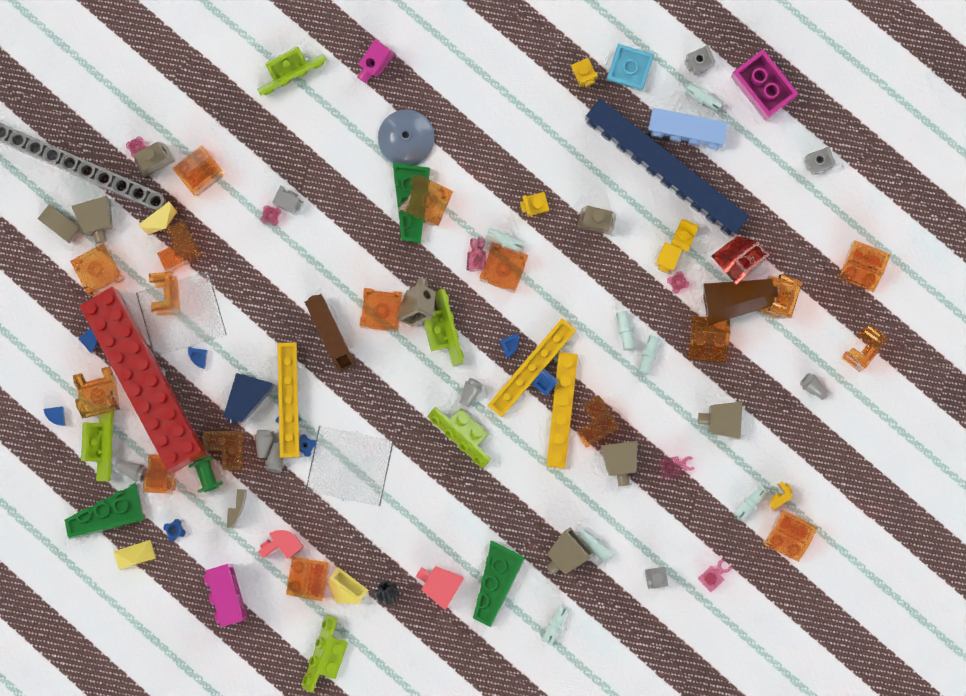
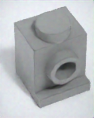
M709 45L687 54L686 60H684L688 71L691 70L693 75L714 66L716 62ZM696 57H702L703 61L698 62Z
M829 146L807 154L805 156L806 160H804L807 171L810 170L811 174L832 168L836 164ZM821 157L823 162L818 163L816 158Z
M280 185L272 203L274 206L295 215L296 211L299 212L304 201L297 198L298 194L288 190L285 192V188Z
M666 567L645 569L648 589L669 586Z

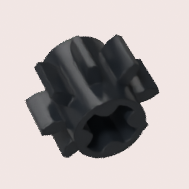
M390 581L381 582L378 584V589L374 590L378 603L382 602L385 605L393 604L396 601V596H400L396 583L392 584Z

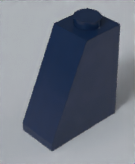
M236 373L223 415L224 418L228 419L227 423L237 426L239 422L245 423L274 389L275 384Z

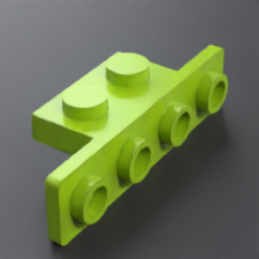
M296 46L264 63L273 80L257 88L260 96L263 94L265 96L274 92V88L280 85L281 87L288 85L291 79L296 76L300 78L306 75L309 69L313 67L317 69L323 66L327 58L324 54H320L306 62L299 47Z
M440 289L435 292L438 311H434L433 317L423 323L431 352L448 348L452 366H457L464 362V354L462 349H460L459 335L455 330L454 316L449 307V297L445 289Z
M113 404L100 405L99 423L83 422L81 461L97 462V481L111 480L112 437L114 434Z
M437 407L431 410L427 416L435 426H438L446 437L454 441L461 451L470 456L475 464L484 468L491 458L478 445L489 433L462 408L450 419Z
M329 614L326 615L322 622V630L316 639L313 656L309 659L308 671L302 680V688L311 693L314 691L319 675L336 679L348 645L347 641L332 637L338 618Z

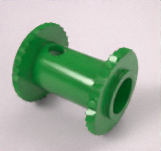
M213 456L198 459L188 466L189 468L195 467L202 485V488L197 490L198 493H206L223 485V481H216L210 465V461L215 459Z

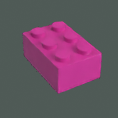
M761 50L741 65L731 75L732 80L765 121L796 99L798 92L764 50Z
M233 563L205 570L206 575H203L206 586H209L211 590L209 599L211 605H215L216 613H214L216 623L224 627L248 620Z

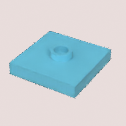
M618 43L606 80L643 91L654 54Z

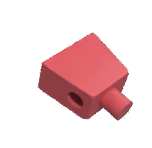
M437 566L434 567L432 572L421 567L416 575L418 579L425 582L421 590L445 610L464 580L463 576Z

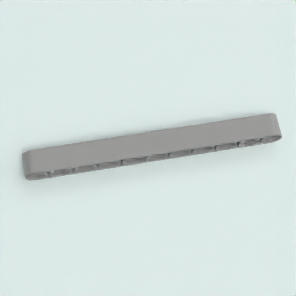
M0 123V131L6 130L5 136L0 138V143L155 212L167 203L166 199L154 190ZM23 137L22 144L16 145L17 138ZM40 145V150L37 153H33V147ZM53 152H57V158L51 161L50 155ZM75 160L74 166L67 168L68 161ZM89 167L92 168V173L85 176L84 170ZM104 175H109L107 183H101V178ZM126 183V189L119 191V184ZM139 190H143V197L140 199H136V192ZM161 198L160 205L153 206V200Z

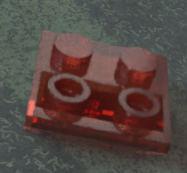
M736 236L711 257L737 285L759 268L770 255L758 241Z

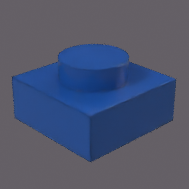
M543 369L532 385L547 396L558 380Z

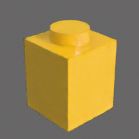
M665 242L655 263V266L658 267L657 270L666 274L668 272L672 273L683 249Z

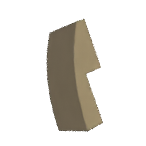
M50 204L37 218L68 243L71 242L81 229Z
M237 489L236 508H228L227 528H233L241 516L247 494L245 489Z

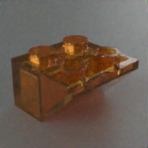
M203 145L172 168L195 198L226 175Z
M854 240L849 247L838 279L874 292L886 269L891 254Z
M692 316L687 360L726 363L731 334L730 319L708 325L706 317Z
M780 510L763 545L799 562L809 547L818 527L785 510Z
M292 556L286 595L324 601L330 562Z

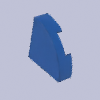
M90 328L78 339L92 354L97 347L98 340Z
M518 333L500 340L506 358L511 357L518 348Z
M188 347V355L191 361L199 368L205 369L208 350Z
M63 406L43 409L45 416L50 422L66 426Z

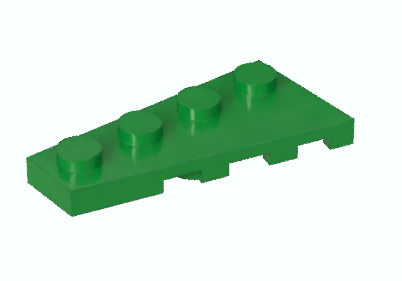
M392 163L401 240L421 244L430 168Z
M135 482L129 485L130 487L114 493L113 496L101 500L92 507L86 508L65 519L68 539L145 521L137 483Z
M491 540L473 619L489 627H492L526 559Z

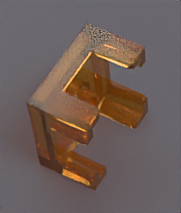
M413 175L410 184L414 186L407 201L402 202L398 210L405 214H412L424 220V223L430 226H439L453 191L421 175Z
M492 242L479 281L516 293L528 260V255L521 252L519 254Z
M105 243L70 261L87 295L91 297L99 294L98 290L107 285L125 280V277L111 256L112 253Z
M172 271L149 273L150 283H155L157 288L165 287L164 298L166 300L152 302L151 312L156 313L157 316L181 314L178 276Z
M779 274L778 278L768 276L767 279H773L774 286H777L779 290L778 297L771 304V307L758 310L757 312L777 320L792 318L803 282L783 274Z
M364 288L360 328L399 332L400 321L397 320L402 304L403 293L393 291V293L374 291L371 288Z
M871 324L867 328L864 327L858 334L860 338L868 343L861 353L855 348H851L849 352L846 351L841 357L842 360L858 372L867 368L888 339L886 335Z
M110 366L101 368L104 375L103 378L86 381L82 373L73 375V383L78 391V399H75V403L82 419L120 410L117 381Z

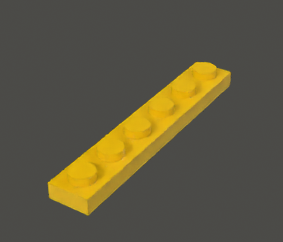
M561 318L487 406L502 418L572 337L576 329Z
M297 342L277 343L280 458H299Z
M559 352L556 373L558 382L555 385L546 467L566 468L578 354Z

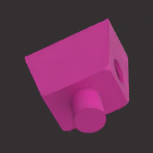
M375 39L358 64L363 69L357 78L366 84L372 75L378 77L396 53ZM375 61V65L371 68V63Z

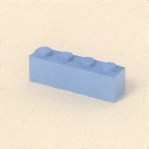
M653 108L647 134H651V137L657 139L667 137L673 142H681L683 140L688 141V144L693 146L703 144L707 145L709 149L718 150V148H722L724 145L728 122Z

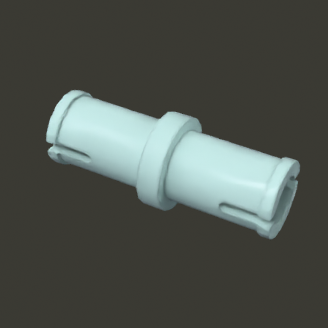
M692 83L688 86V90L685 91V94L698 100L699 104H704L717 113L724 103L711 96L709 91H703Z
M491 228L488 229L487 233L494 235V237L486 234V240L497 243L502 248L505 246L521 253L522 248L515 244L523 247L524 241L510 237L508 233L503 234Z
M619 311L616 313L619 325L618 334L621 335L623 351L634 349L633 328L630 327L628 311Z
M649 335L645 350L641 353L642 359L637 372L649 375L652 362L657 356L655 353L661 340L659 337Z
M760 485L749 497H745L744 503L733 513L739 521L742 522L752 510H755L757 504L768 494L767 491H763L764 488Z
M584 529L578 534L585 544L606 563L613 552L609 551L600 543L598 538L595 539Z
M558 605L552 620L548 622L549 626L541 639L542 641L553 645L559 630L563 628L562 624L570 610Z

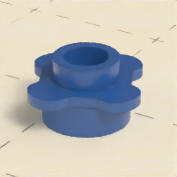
M302 434L299 437V451L304 453L305 457H309L317 442Z
M175 519L174 522L164 525L163 529L166 531L169 541H175L177 537L185 536L186 531L182 528L180 519Z

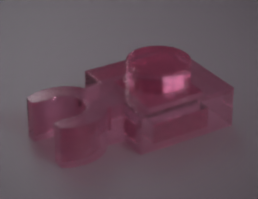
M484 238L470 239L472 250L467 253L466 271L485 270L486 251H483L485 246Z
M679 456L660 459L662 478L682 475L681 469L686 471L694 470L695 467L686 466V461L692 460L693 457H685L682 461H679Z
M724 558L717 562L716 568L710 565L697 578L710 593L725 580L721 575L730 572L732 569L731 566L727 569L721 567V564L725 561Z

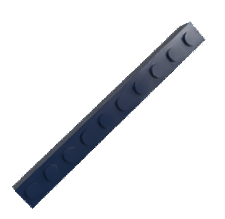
M601 98L585 116L586 124L593 130L598 129L605 140L608 142L610 140L613 141L620 152H627L632 156L630 159L637 165L642 164L646 168L645 171L652 177L656 175L661 179L660 183L668 189L671 187L676 191L675 195L683 201L686 199L690 202V207L698 213L701 211L705 214V219L711 224L716 223L719 225L721 232L725 235L734 237L750 217Z

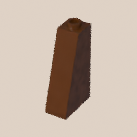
M773 279L703 284V300L708 325L774 306L775 298H778V288L774 286Z
M319 294L309 297L304 303L337 370L340 372L355 365L356 362L323 295Z

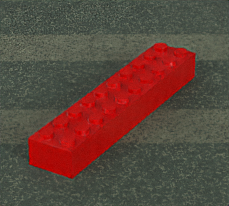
M110 287L79 305L167 471L175 473L206 455L207 453L120 292L114 287Z

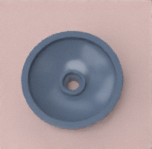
M405 109L393 112L384 119L378 131L380 150L392 163L416 165L428 157L434 146L435 136L431 123L424 115L414 110ZM404 132L409 133V137L403 138L402 134Z

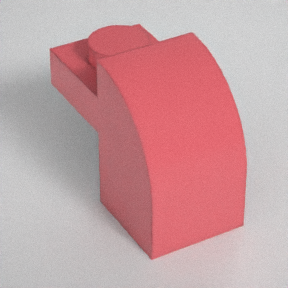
M276 530L269 533L273 541L267 540L261 544V550L258 553L262 558H265L279 547L286 558L289 559L303 549L304 546L292 532Z

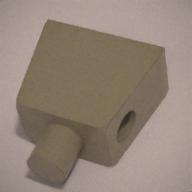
M155 142L134 154V162L143 178L175 162L167 145L161 142Z
M104 196L72 205V210L83 233L86 236L94 235L96 244L106 242L105 231L113 229L110 199Z
M585 206L581 208L577 228L612 235L616 215L610 210Z
M417 279L416 286L405 292L397 320L414 327L433 317L435 291L427 287L428 281L426 279Z
M742 402L710 405L709 413H698L697 422L698 424L708 425V433L739 440L741 439Z
M637 441L600 446L608 476L617 475L618 487L630 485L628 474L636 473Z
M569 527L560 535L547 553L552 560L547 565V569L552 574L557 573L559 570L567 574L595 554L575 531Z

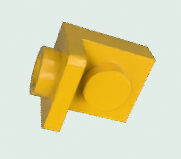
M589 58L571 65L580 87L584 85L589 87L596 83L595 80L598 79V75L594 71Z
M545 192L522 196L523 201L520 202L522 213L526 212L527 217L549 211Z
M681 219L671 245L688 252L699 225Z
M781 481L777 484L783 494L777 493L770 498L771 502L768 506L772 511L793 498L791 494L793 490L788 483L784 484Z

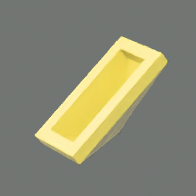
M167 202L141 222L139 226L147 235L166 229L177 213V210L170 202Z
M151 540L113 551L119 570L156 559Z
M339 567L328 579L336 603L359 604L369 591Z

